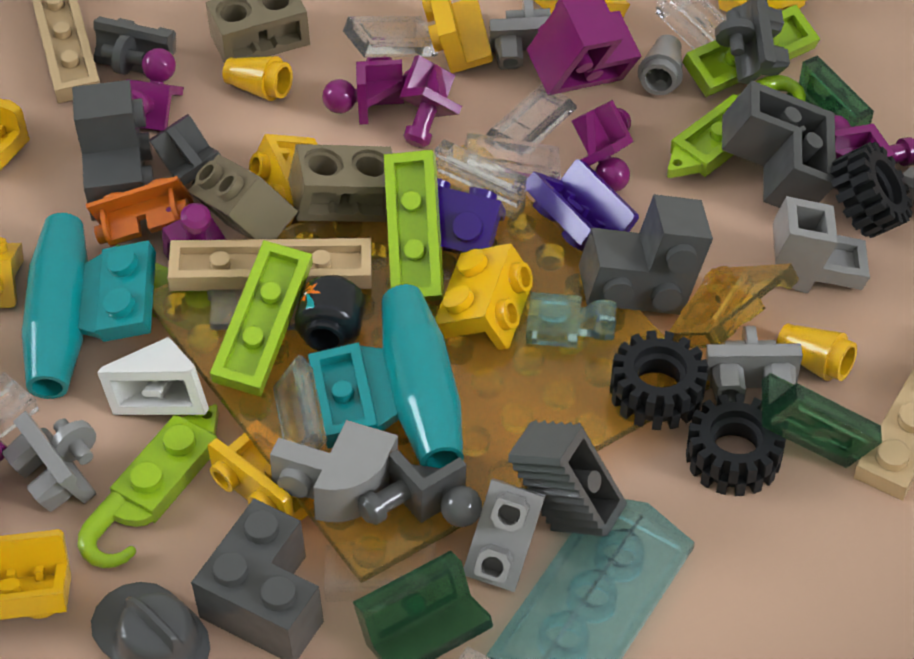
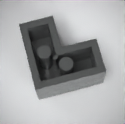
M130 80L72 87L74 123L82 152L83 185L87 203L103 199L107 194L129 191L148 185L153 181L152 165L145 166L146 160H153L152 145L149 141L150 134L149 132L141 133L139 128L146 127L143 99L133 98ZM90 213L91 220L95 221L96 219Z
M751 80L722 116V150L763 166V202L780 208L786 196L819 203L833 189L831 180L835 179L831 174V167L834 166L832 163L836 159L835 114Z
M653 194L639 233L591 227L578 265L587 305L683 315L713 240L702 200Z
M253 499L191 582L199 618L281 659H299L324 622L319 586L294 574L306 558L301 520Z

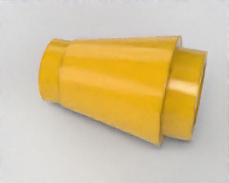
M278 56L230 57L224 63L222 77L226 84L233 85L268 101H274L277 98L282 99L286 97L289 93L293 81V72L290 64L283 62Z
M786 323L782 327L776 344H801L803 354L801 366L825 381H830L833 378L843 381L850 373L857 355V344L848 340L846 333L800 325L795 326L790 323Z

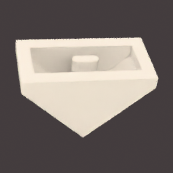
M169 337L104 365L97 372L113 415H205L209 410L195 365Z

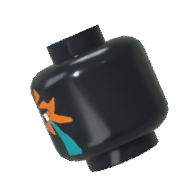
M327 275L316 277L307 282L301 292L295 314V329L307 345L317 351L353 344L361 332L366 310V298L358 286L342 276Z

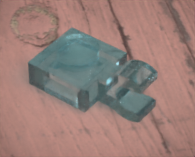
M531 292L526 327V344L577 348L578 336L592 337L604 341L613 340L615 336L617 302L596 300L588 306L582 307V296Z

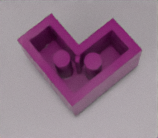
M558 0L555 9L546 22L539 27L537 35L526 49L548 96L623 80L641 58L639 49L620 11L610 12L605 0Z

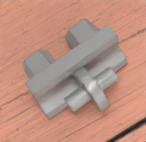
M522 0V10H507L506 19H490L489 43L491 51L495 52L498 66L501 70L517 69L523 66V51L528 48L537 35L539 27L551 15L550 8L534 9L533 0Z
M743 326L742 340H724L723 344H707L708 377L706 388H712L716 403L719 395L727 394L729 402H735L736 394H745L746 388H763L765 401H768L770 404H790L797 386L803 357L801 344H776L775 340H758L755 326Z
M26 411L13 421L21 434L2 454L15 471L24 478H27L43 463L45 464L47 469L27 485V489L40 505L52 512L73 495L85 504L97 494L73 462L77 460L81 465H85L93 459V453L90 449L96 441V433L88 422L80 420L69 423L65 418L59 419L53 426V429L56 431V434L53 436L47 428H39Z
M492 478L461 575L515 592L546 495Z

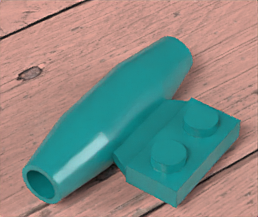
M55 213L45 219L29 265L21 333L26 388L29 393L39 398L55 399L64 396L68 392L84 335L106 342L151 333L156 251L149 240L102 249V254L88 261L84 225L78 217L68 213Z
M408 284L398 285L389 289L383 295L382 349L360 346L358 342L308 354L324 438L328 449L333 448L346 420L382 431L399 420L421 466L442 468L459 457L463 460L462 413L457 385L444 336L418 287Z

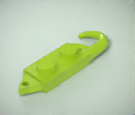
M773 75L756 81L777 91L788 92L800 100H806L804 88L790 77ZM731 95L671 140L670 153L672 155L667 169V178L696 173L706 177L734 156L722 150V116L739 95Z
M216 404L209 406V410L205 415H187L184 417L174 415L110 487L111 493L83 523L78 533L77 547L84 560L92 566L114 568L127 563L136 554L134 546H128L119 553L106 554L98 549L97 541L114 521L133 527L145 526L151 522L156 523L210 460L207 445L217 438L216 431L219 412Z

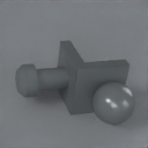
M189 114L149 139L172 177L178 176L184 186L191 181L193 186L198 171L207 162L214 160L218 154L221 155L219 151L209 146Z
M397 449L389 454V486L377 493L369 490L361 495L358 500V510L367 523L378 525L387 519V512L403 503L420 523L442 512L445 520L451 525L467 527L475 523L480 517L482 500L473 488L466 486L467 464L460 457L442 468L413 465Z

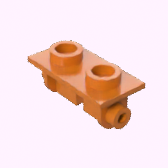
M174 176L171 178L155 179L148 185L129 191L107 194L103 199L86 203V208L100 224L94 226V233L100 245L108 243L109 246H115L119 243L142 237L141 220H147V227L151 233L161 231L163 227L180 220L182 209L188 204L194 203V199L178 176ZM167 207L171 208L170 212L166 211Z

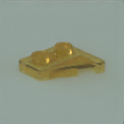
M792 264L742 267L720 266L712 268L705 275L702 284L689 303L681 310L680 316L669 330V332L674 333L673 341L678 343L684 336L691 340L689 348H695L696 346L706 348L707 344H722L742 324L751 321L766 309L761 301L763 296L775 287L782 286L786 289H791L798 282L799 277Z

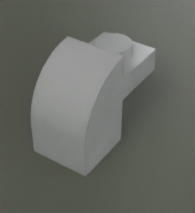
M786 196L773 221L775 265L780 279L789 287L804 293H809L815 281L863 290L870 278L866 241L837 235L834 205Z
M346 420L330 453L278 438L270 453L272 481L293 497L314 499L315 520L344 522L361 517L358 510L359 497L369 490L377 493L389 486V454L398 449V435Z

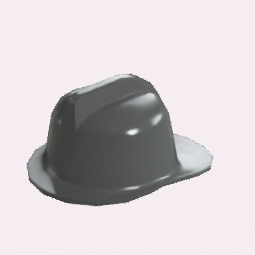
M136 582L122 585L113 590L96 606L91 620L92 637L99 648L110 659H208L210 642L208 631L199 617L169 590L155 583Z

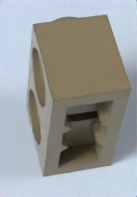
M210 0L206 2L210 35L224 63L230 57H267L310 45L307 11L301 0Z
M296 144L288 178L293 205L298 210L296 220L387 222L384 154H392L391 147Z
M219 154L214 160L207 162L198 171L195 183L188 190L190 194L226 225L249 239H277L298 213L297 209L260 176Z

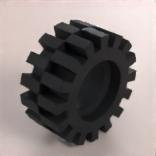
M869 142L833 161L832 164L834 166L831 167V174L835 179L831 181L833 188L839 192L835 196L838 203L843 202L845 206L843 213L846 218L852 217V226L856 230L861 229L863 236L874 238L910 221L909 218L912 217L913 213L910 207L913 204L912 199L907 196L910 193L907 184H903L901 178L904 175L901 169L896 170V161L892 156L887 157V150L883 146L879 148L878 143Z
M656 330L647 331L646 340H643L638 333L631 336L630 345L624 341L619 346L618 354L615 353L613 359L610 393H612L611 401L614 407L621 406V416L627 419L634 414V425L643 427L645 420L653 421L652 430H661L662 422L667 421L670 429L679 427L680 418L686 424L692 420V415L696 409L700 411L708 377V364L706 359L701 360L702 351L698 346L689 350L691 340L683 336L677 343L673 341L674 333L665 331L664 339L657 338ZM648 373H661L670 376L678 384L670 387H656L645 383L639 377Z
M727 394L719 395L716 406L710 399L702 403V411L696 409L692 415V422L689 425L686 461L687 463L691 462L690 471L694 477L702 473L700 483L706 488H709L713 481L718 483L716 493L726 495L727 487H735V496H744L746 486L750 487L753 494L762 491L763 482L769 486L774 481L775 474L779 473L783 458L786 434H783L785 426L782 419L775 421L777 412L771 406L765 411H761L763 401L754 397L751 405L744 403L745 394H736L735 402H729ZM723 436H740L752 442L756 449L746 454H734L721 449L715 441Z

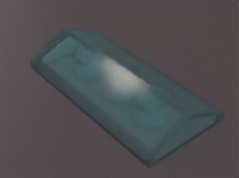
M625 499L627 505L608 536L571 533L491 647L485 659H622L694 549L695 542L649 503Z

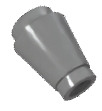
M660 36L638 67L639 80L643 88L651 94L666 95L675 90L682 82V46L679 39L675 36Z

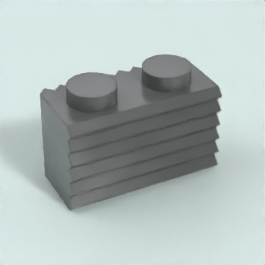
M536 419L529 423L508 454V462L513 464V470L518 472V478H523L522 486H527V490L546 495L541 508V516H546V523L551 524V531L608 536L627 505L625 498L580 422L575 425L572 422L564 425L563 421L558 424L554 421L547 424L545 420L538 423Z

